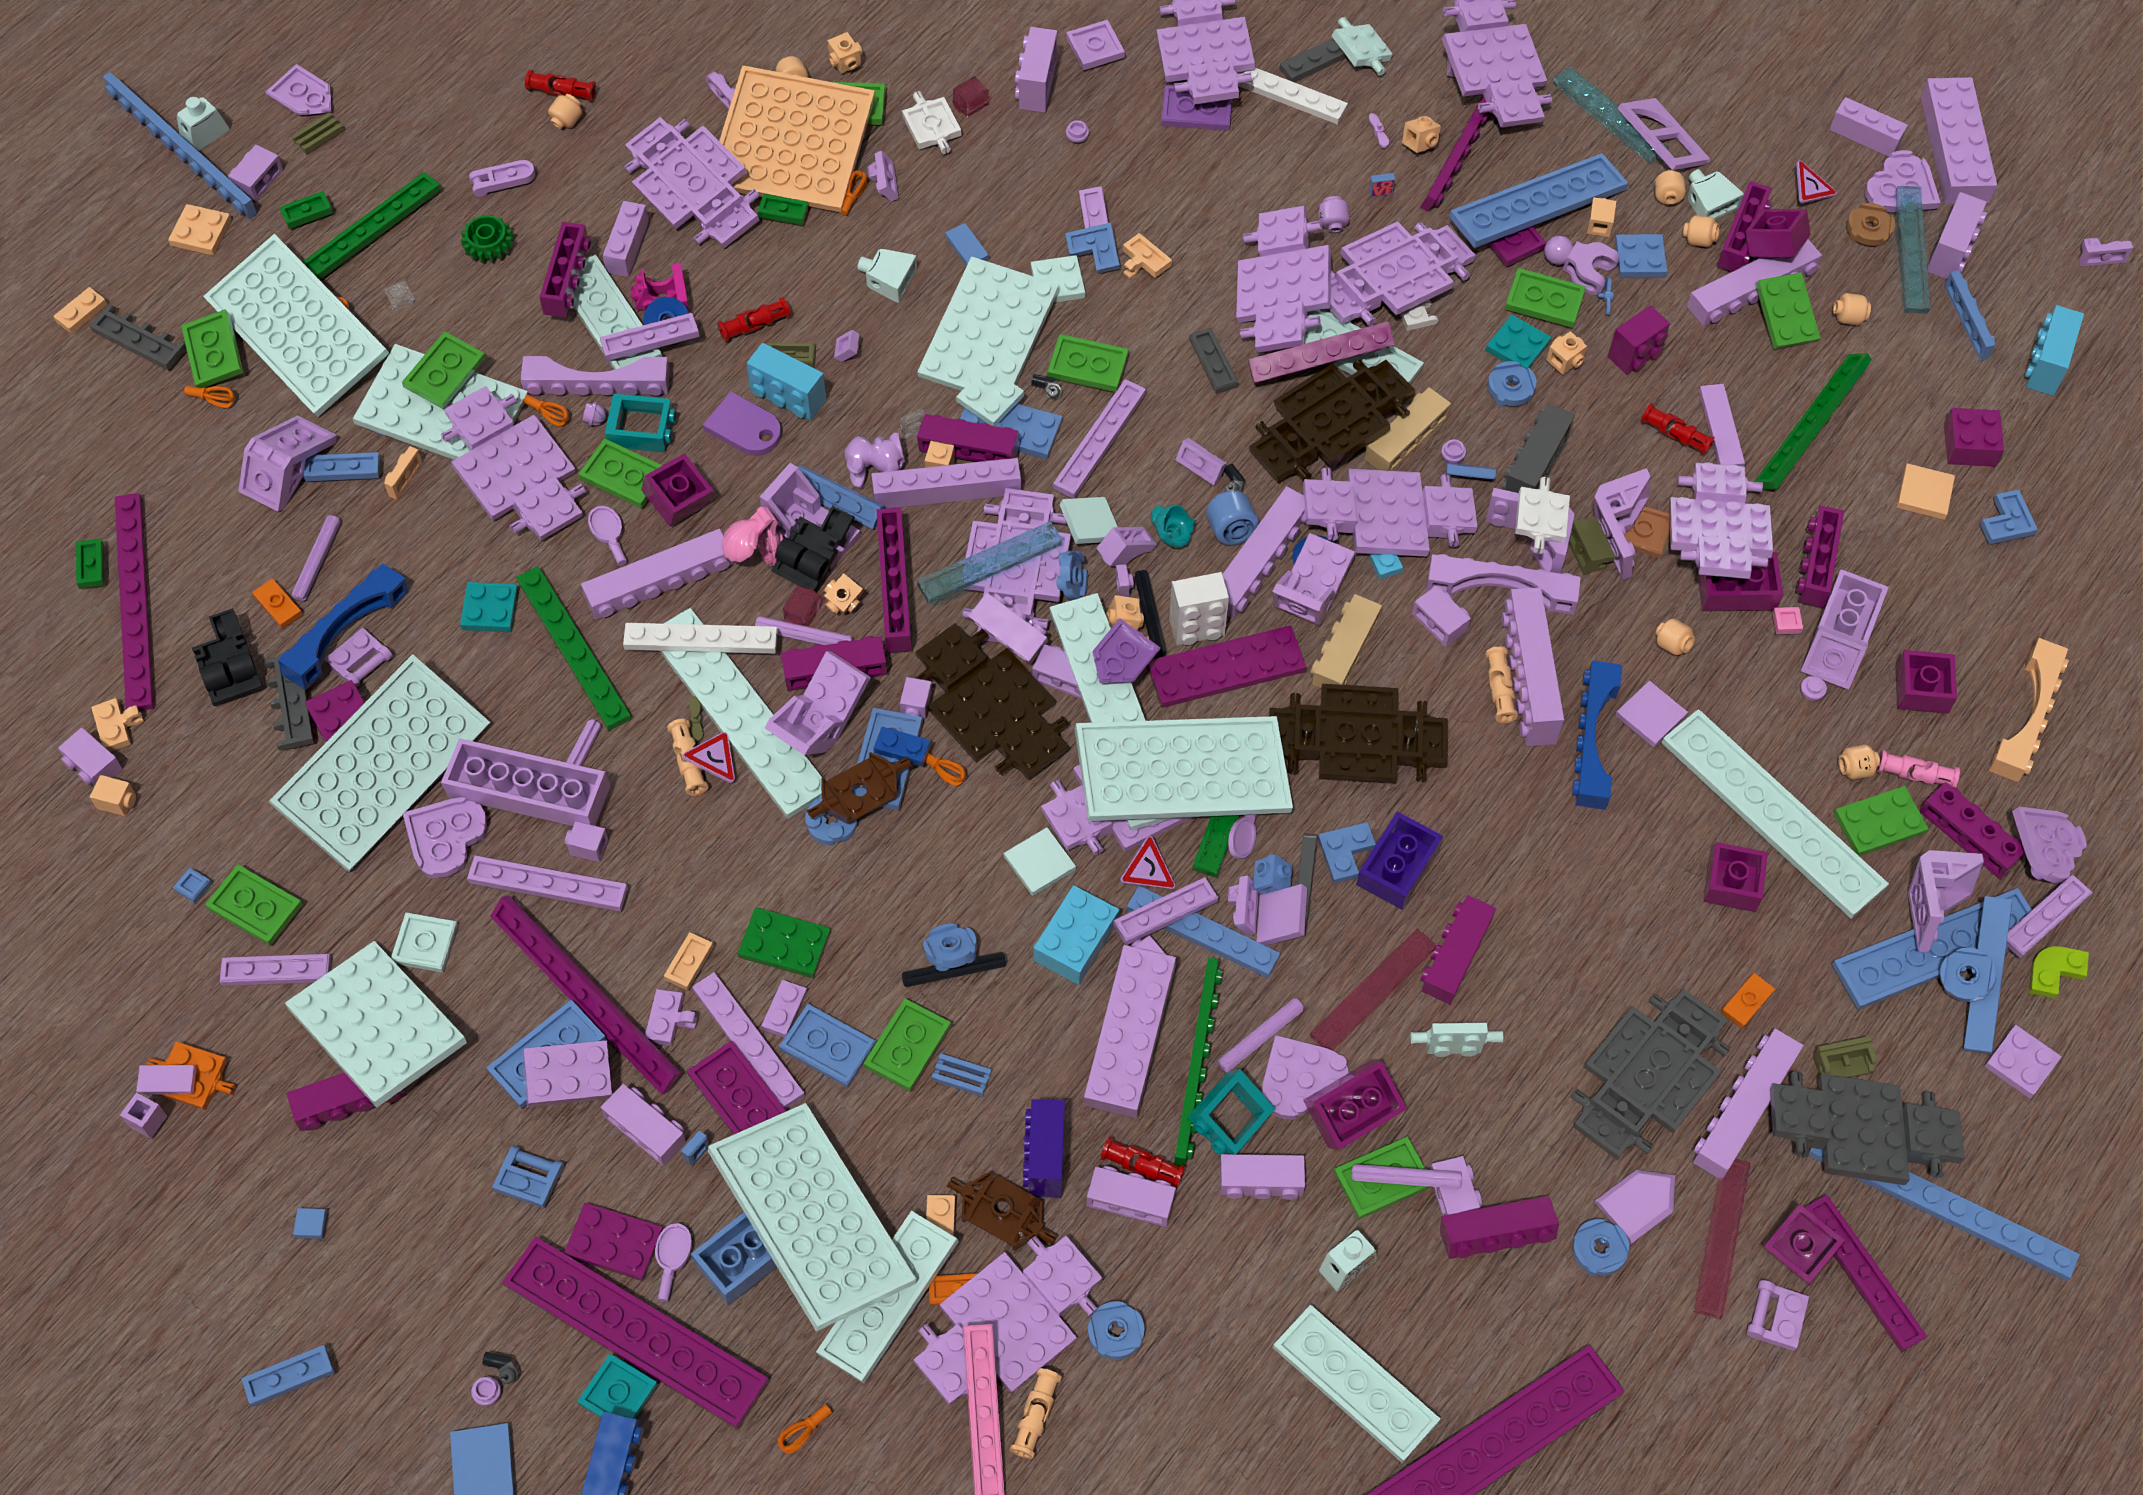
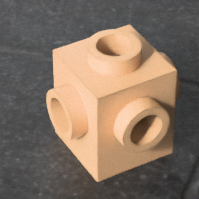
M848 32L827 40L830 63L833 67L836 66L841 74L861 66L860 55L863 54L861 46L858 42L853 41Z
M1421 116L1418 119L1405 122L1402 143L1416 153L1437 147L1441 126L1427 116Z
M1570 331L1563 337L1559 336L1553 341L1546 360L1564 375L1573 367L1577 368L1584 362L1587 345H1585L1581 338L1576 337Z
M843 573L837 581L833 579L824 589L826 592L824 598L827 601L825 605L835 614L840 612L845 615L848 611L852 613L860 604L858 599L863 594V589ZM841 594H845V595H846V597H845V598H842V599L839 598L838 596L841 595Z
M1115 595L1106 612L1110 628L1120 618L1136 630L1143 625L1144 616L1143 613H1140L1139 599Z

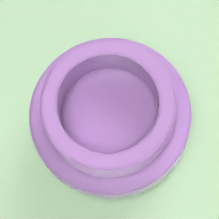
M1073 121L1066 129V136L1072 142H1083L1088 138V127L1082 121Z
M1452 439L1443 445L1441 454L1446 461L1458 463L1464 459L1466 449L1461 441Z
M1815 676L1805 678L1801 684L1802 695L1810 701L1823 698L1827 691L1825 682Z
M492 1377L478 1379L473 1384L471 1390L474 1401L482 1406L495 1403L501 1393L499 1383Z

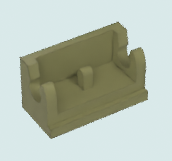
M1597 517L1573 521L1569 546L1583 575L1606 569L1605 562L1613 561L1615 554Z
M1867 1036L1819 1046L1812 1056L1819 1076L1826 1074L1852 1078L1874 1073L1875 1068L1873 1064L1877 1063V1057L1871 1043V1037Z

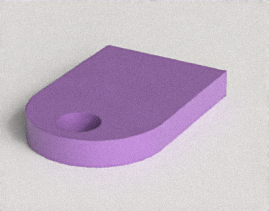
M733 392L727 395L703 424L704 431L748 455L769 453L777 447L781 439L780 424L774 415ZM764 435H771L773 437L770 441H762L760 439Z

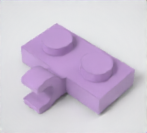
M656 989L645 1036L651 1043L672 1046L677 1026L688 1029L696 1028L698 1019L695 1018V1012H681L684 999L683 993Z

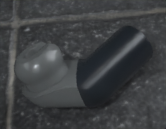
M1033 374L1032 386L1043 388L1050 399H1058L1061 396L1062 390L1055 378Z
M1234 464L1227 465L1224 468V472L1230 479V482L1225 487L1226 491L1235 490L1242 492L1245 484L1244 477Z
M485 1352L482 1365L497 1368L502 1383L511 1384L517 1380L518 1369L512 1357Z

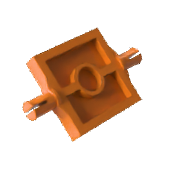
M175 1042L165 1062L150 1057L148 1059L149 1062L146 1064L194 1065L197 1068L194 1094L157 1095L206 1110L211 1098L217 1091L233 1095L234 1092L232 1090L236 1089V1084L222 1081V1074L228 1062L225 1057L179 1042Z

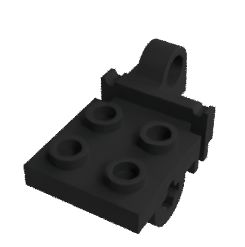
M832 505L821 527L801 516L799 519L796 518L795 522L799 524V527L797 529L792 526L789 538L786 537L780 542L775 553V559L777 558L778 561L774 564L771 571L816 594L839 551L834 548V545L837 544L844 547L847 541L846 534L855 517Z
M232 608L209 616L217 639L192 647V651L195 654L204 685L215 707L262 690L263 687L234 609Z

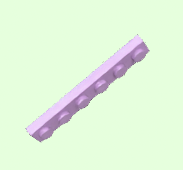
M1126 379L1123 381L1054 481V490L1075 499L1146 395L1145 388Z
M475 855L467 877L468 883L620 912L628 890L625 883Z
M714 972L692 986L693 992L730 1041H733L785 1110L805 1097L802 1089Z

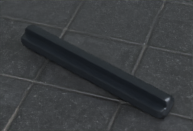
M1138 570L1135 572V581L1149 640L1160 647L1154 658L1166 656V647L1149 575L1146 570Z
M996 952L977 956L971 963L950 968L946 971H939L933 965L904 971L901 976L904 987H910L1002 968L1006 966V959L1003 952Z

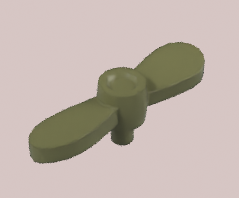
M693 696L689 700L692 713L691 722L693 724L692 738H694L695 742H700L703 738L701 728L702 717L700 716L701 703L696 696Z

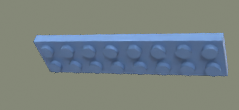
M1601 153L1450 211L1449 218L1472 246L1476 248L1592 203L1593 197L1606 198L1627 189L1628 182Z
M2019 888L1996 896L1997 898L2012 899L2009 931L2032 911ZM1984 902L1944 917L1943 923L1939 924L1937 928V940L1932 942L1929 952H1918L1915 931L1913 929L1834 960L1832 966L1856 1008L1860 1010L1940 978L1941 965L1947 956L1949 957L1960 948L1978 949Z

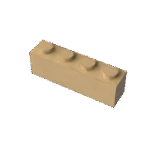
M1430 387L1423 393H1418L1414 397L1412 404L1407 407L1410 414L1407 417L1405 416L1404 419L1397 414L1396 419L1392 423L1389 422L1390 430L1365 446V460L1378 470L1393 471L1449 417L1451 403Z
M1354 594L1351 602L1346 601L1341 612L1343 616L1341 621H1336L1332 628V639L1325 641L1321 650V654H1323L1321 660L1316 659L1312 666L1311 674L1314 675L1312 685L1321 688L1322 683L1346 685L1380 619L1382 605Z

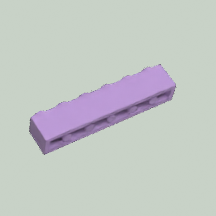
M1807 239L1795 257L1789 259L1781 257L1759 258L1691 292L1687 307L1703 326L1711 322L1716 323L1723 316L1729 313H1736L1743 306L1749 303L1754 304L1759 300L1755 285L1758 280L1801 272L1803 276L1812 275L1819 268L1818 265L1822 254Z
M1018 458L871 473L874 501L884 505V509L1004 496L1006 488L1021 490Z
M1286 486L1222 574L1229 596L1227 616L1234 619L1239 611L1242 613L1249 603L1248 598L1252 593L1255 595L1258 592L1263 577H1268L1271 574L1276 559H1281L1287 550L1286 545L1290 540L1294 541L1302 523L1306 524L1304 495Z
M720 528L581 583L584 597L595 620L601 617H608L613 612L633 607L638 602L648 598H655L663 592L678 589L683 584L693 580H700L708 574L725 570L730 565H733V561L726 558L723 554V534Z
M1774 1029L1770 1037L1766 1034L1763 1036L1757 1046V1049L1761 1050L1758 1057L1752 1054L1744 1068L1748 1070L1745 1078L1740 1075L1732 1087L1736 1093L1732 1098L1729 1096L1725 1098L1719 1108L1723 1112L1720 1119L1714 1116L1706 1131L1710 1132L1707 1140L1701 1137L1696 1145L1694 1152L1698 1155L1693 1162L1694 1164L1723 1180L1771 1100V1086L1773 1083L1781 1084L1804 1046L1803 1044L1777 1029Z

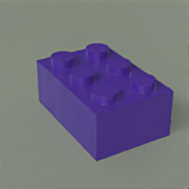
M1397 811L1360 869L1356 885L1402 910L1438 853L1443 836Z
M1031 1099V1109H1026L1023 1187H1028V1193L1036 1197L1062 1198L1065 1100Z

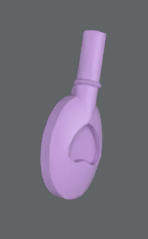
M595 507L588 516L590 531L597 540L608 543L617 564L623 566L627 563V560L620 547V543L617 541L622 533L620 517L609 507Z
M1256 814L1244 815L1243 818L1237 819L1231 828L1228 846L1231 855L1236 859L1247 857L1253 850L1256 840V827L1254 824Z
M679 1223L667 1226L660 1233L656 1242V1260L664 1270L661 1275L662 1280L657 1298L660 1302H668L674 1272L686 1264L692 1250L690 1232L684 1225Z

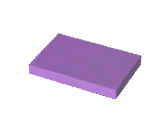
M1165 85L1161 125L1229 131L1232 99L1194 104L1193 97L1189 91L1175 93L1174 86Z

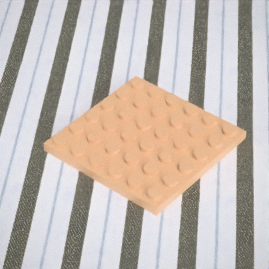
M742 65L719 140L747 171L746 174L731 186L738 193L748 194L755 189L760 197L764 193L808 201L810 207L841 212L875 99V90Z

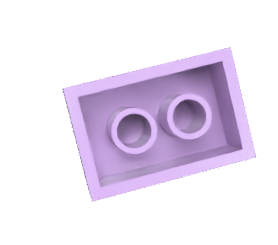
M1030 27L1029 35H1025L1023 40L1025 52L1020 53L1019 67L1021 69L1017 70L1015 75V84H1019L1016 86L1015 99H1019V109L1046 113L1057 63V30Z
M1962 192L1959 193L1927 267V272L1948 279L1950 272L1959 270L1962 273L1967 261L1963 258L1968 259L1974 245L1970 241L1975 243L1981 228L1977 224L1982 226L1987 212L1983 211L1987 201Z
M1841 569L1811 643L1820 625L1868 643L1889 587Z
M607 1040L523 1049L522 1057L527 1107L603 1100L611 1097Z

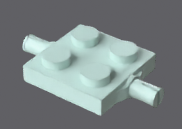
M1346 17L1340 18L1338 24L1342 28L1335 29L1332 38L1355 67L1362 65L1373 67L1378 76L1383 75L1386 69L1381 62L1390 61L1393 55L1370 24L1353 26Z
M1434 1023L1429 1031L1410 1032L1411 1044L1426 1043L1427 1054H1434L1437 1057H1446L1450 1054H1461L1466 1057L1475 1056L1477 1053H1481L1483 1045L1487 1044V1042L1503 1043V1031H1488L1487 1023Z

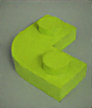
M2060 946L2048 947L2042 950L2031 965L2029 993L2056 999L2059 995L2060 975L2084 980L2088 972L2089 952Z

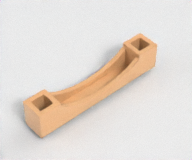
M2038 638L2025 667V670L2030 672L2034 692L2033 707L2029 721L2013 738L2009 740L2002 739L1995 751L1989 768L1990 772L2019 782L2023 774H2029L2034 762L2030 760L2031 754H2036L2041 740L2037 739L2038 734H2043L2048 720L2044 719L2045 714L2051 712L2055 702L2054 699H2051L2052 694L2058 692L2062 682L2058 678L2059 674L2064 673L2069 662L2068 659H2065L2068 651L2067 648Z

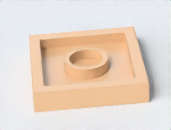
M1907 463L1904 468L1896 508L1945 520L1948 514L1955 475Z

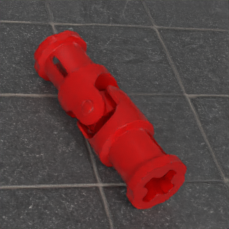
M528 70L525 77V89L529 91L532 89L543 90L546 94L556 96L569 94L574 98H585L589 102H593L596 95V82L590 81V83L578 81L577 78L573 77L567 79L556 74L547 73L543 75L534 73L533 70Z
M781 297L779 301L770 305H760L757 311L756 309L742 312L737 314L736 318L732 320L717 322L724 342H728L729 338L738 334L746 335L760 329L763 325L769 326L773 324V321L777 319L789 318L791 313L785 298ZM780 309V311L772 313V311ZM746 314H747V322H748V324H749L752 328H749L748 325H747V323H746V321H745V315H746Z
M1652 403L1649 404L1640 421L1643 424L1649 423L1658 428V432L1669 438L1680 440L1684 446L1689 445L1701 451L1703 456L1707 454L1715 439L1712 435L1709 437L1701 433L1694 425L1686 426V422L1679 417L1656 409ZM1673 420H1677V421L1675 422V424H1673V425L1671 426V428H1670V434H1669L1668 428H1669L1670 423H1671Z
M1112 1137L1107 1138L1100 1158L1103 1161L1108 1159L1121 1164L1123 1169L1140 1175H1146L1154 1181L1157 1179L1172 1184L1173 1187H1176V1189H1178L1186 1168L1184 1165L1179 1167L1166 1162L1164 1157H1153L1152 1154L1132 1145L1127 1147L1114 1142ZM1134 1154H1140L1139 1157H1138V1159L1135 1161V1166H1134V1164H1133Z

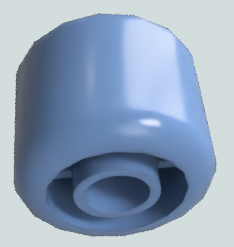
M1235 490L1225 491L1214 497L1207 506V520L1216 539L1222 544L1232 546L1246 542L1259 525L1257 514L1249 498L1242 492Z

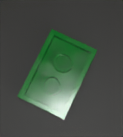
M755 907L739 948L738 958L814 979L831 930L829 927Z

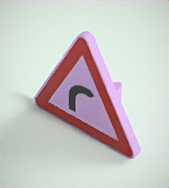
M1801 160L1796 163L1799 201L1801 203L1829 198L1837 194L1836 190Z
M722 732L688 750L682 756L684 760L729 783L735 780L729 739L726 732Z
M1148 836L1121 876L1120 881L1125 884L1171 890L1175 887V883L1154 839Z

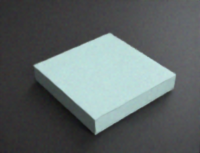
M1105 497L1062 499L1059 504L1076 544L1100 543L1113 527H1118Z
M1048 828L1043 829L1004 853V858L1032 896L1076 870L1075 864Z
M405 913L391 959L397 965L444 973L458 928L457 921Z

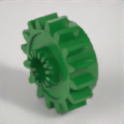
M481 215L473 218L469 224L466 223V229L461 231V243L465 254H470L472 260L479 257L481 263L485 261V258H489L490 262H493V257L502 259L501 253L508 254V247H513L512 239L514 238L508 222L504 223L501 217Z

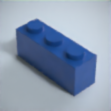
M603 1412L581 1495H628L629 1485L625 1484L628 1473L633 1472L636 1464V1456H633L635 1445L640 1444L643 1437L644 1427H641L642 1420Z

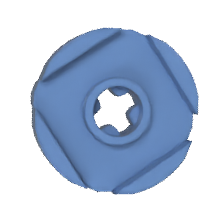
M1515 361L1502 362L1494 368V371L1489 375L1487 386L1490 395L1495 399L1497 405L1502 407L1519 406L1532 400L1537 381L1535 374L1530 368L1527 367L1525 369L1520 366L1521 363ZM1508 381H1512L1513 384H1518V385H1516L1515 387H1511V386H1509V385H1507V384H1508Z
M1078 550L1059 554L1060 576L1057 577L1056 584L1058 590L1063 591L1069 601L1085 596L1087 590V569L1082 570L1081 562H1085V559Z
M822 795L813 801L808 809L819 804L822 801ZM806 811L805 821L808 832L820 844L834 845V843L840 841L843 843L849 840L857 829V819L849 824L837 819L836 823L831 822L829 825L827 824L826 817L831 816L830 814L826 815L824 812L811 819Z
M943 924L932 929L927 940L924 939L925 957L939 971L959 967L976 959V936L966 926L965 929L958 928L957 924Z
M1969 947L1960 948L1944 959L1940 969L1941 983L1945 988V992L1957 1000L1964 1002L1983 1000L1995 986L1996 968L1983 951ZM1966 969H1972V974H1975L1976 977L1966 981L1960 974L1965 973Z
M1594 1219L1584 1223L1572 1241V1252L1576 1262L1590 1276H1608L1616 1273L1624 1265L1629 1252V1241L1625 1232L1616 1224L1612 1225L1602 1219ZM1599 1241L1601 1245H1607L1608 1248L1605 1249L1604 1254L1595 1251V1242Z
M1119 1301L1105 1303L1092 1315L1088 1323V1338L1091 1346L1100 1357L1112 1360L1125 1359L1133 1355L1141 1347L1145 1331L1143 1319L1136 1310L1134 1311L1126 1303ZM1113 1324H1117L1118 1328L1124 1329V1332L1120 1333V1337H1114L1113 1334H1109L1108 1331L1112 1330Z

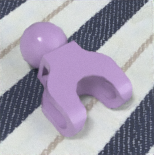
M1561 235L1553 236L1547 241L1544 248V254L1549 262L1555 265L1564 264L1562 270L1569 273L1572 282L1586 286L1585 292L1592 295L1601 293L1605 286L1604 277L1595 271L1594 268H1601L1607 271L1612 270L1620 259L1617 251L1601 242L1582 244L1577 241L1573 246L1571 240Z

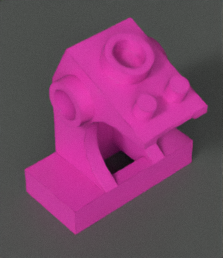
M681 263L673 264V275L662 282H653L651 278L645 276L644 269H641L639 276H635L636 284L632 285L631 299H634L637 310L645 311L652 301L660 298L654 295L667 294L665 297H673L680 300L689 311Z

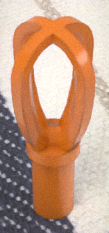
M852 172L842 210L839 212L841 215L847 216L856 198L865 190L867 175L864 172ZM859 177H861L862 180L860 181L858 187L851 194L855 181Z
M186 386L184 389L185 395L199 397L222 408L231 407L235 400L233 391L225 386L209 388ZM221 390V391H227L229 394L217 393V392H211V391ZM213 399L222 400V401H229V403L224 404V403L217 402V401H215V400H213Z
M528 394L525 396L524 403L535 408L553 425L563 426L569 420L568 411L564 406L553 402L540 401ZM551 407L558 408V409L562 410L563 412H560V411H558V410H556V409H554V408H551ZM549 411H552V412H554V413H556V414H558V415H561V416H563V417L556 416V415L552 414V413L549 412Z
M927 753L924 762L936 770L942 779L952 786H958L963 783L966 774L960 764ZM940 766L950 769L961 776L955 777L946 772Z
M823 1405L810 1417L796 1422L782 1431L778 1437L779 1448L786 1454L796 1452L806 1442L811 1432L816 1429V1426L832 1414L830 1408L827 1405ZM807 1427L792 1444L788 1446L783 1444L794 1433Z

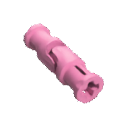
M1882 750L1880 753V765L1877 767L1878 773L1883 771L1898 774L1900 778L1923 781L1930 785L1934 783L1943 785L1947 782L1950 786L1956 788L1958 784L1959 767L1952 769L1939 766L1937 762H1926L1907 755L1903 757L1887 754L1885 750Z

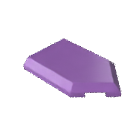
M1120 618L1092 651L1099 683L1134 682L1158 653L1160 647Z

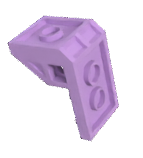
M297 415L252 437L244 449L238 492L277 512L281 511L287 505L303 477L306 458L336 444L337 435Z
M792 463L788 464L760 496L761 506L768 507L778 521L776 531L781 533L783 539L789 538L792 526L798 529L799 524L795 522L796 518L799 519L801 516L821 527L829 512L821 507L820 495L800 469ZM851 525L846 534L847 541L844 547L837 544L834 545V548L839 551L829 568L830 570L861 536L859 529Z
M1647 468L1600 485L1594 498V517H1597L1615 554L1613 562L1622 580L1632 577V567L1635 566L1633 556L1636 555L1635 549L1631 541H1626L1624 535H1626V531L1631 530L1649 500L1650 474Z
M1493 488L1485 522L1498 527L1504 526L1515 529L1519 493ZM1570 507L1567 536L1564 543L1552 540L1545 541L1544 553L1538 554L1539 550L1537 553L1534 552L1535 540H1531L1530 551L1541 568L1548 572L1561 573L1575 515Z
M1309 533L1292 571L1288 570L1274 587V607L1320 626L1325 620L1351 565L1355 551Z
M826 651L804 694L792 697L768 720L765 729L803 755L828 752L837 742L871 677L832 651Z
M1929 850L1919 858L1908 890L1918 952L1930 951L1932 942L1937 940V928L1939 924L1943 923L1944 913L1971 897L1984 862L1982 854Z

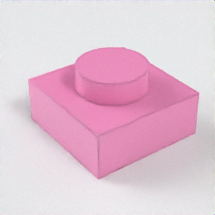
M1799 607L1774 608L1772 614L1776 635L1801 634L1803 625Z

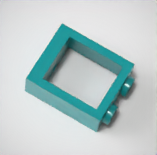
M613 394L605 437L607 440L626 449L665 453L667 443L670 444L672 440V429L670 427L671 423L676 421V409L672 408L671 399ZM625 411L661 414L658 433L621 430Z
M1238 1069L1227 1072L1188 1118L1193 1123V1128L1200 1135L1208 1139L1211 1143V1148L1217 1154L1236 1155L1272 1114L1275 1107L1242 1070ZM1230 1090L1253 1115L1233 1140L1209 1116Z

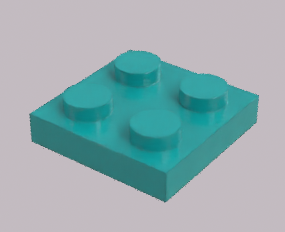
M1511 314L1486 345L1485 351L1504 362L1515 361L1521 363L1520 366L1527 369V367H1532L1551 343L1552 337Z
M467 582L460 622L461 630L512 632L518 595L517 584Z
M609 1354L577 1403L599 1418H602L603 1412H609L636 1419L657 1388L658 1383L612 1354Z

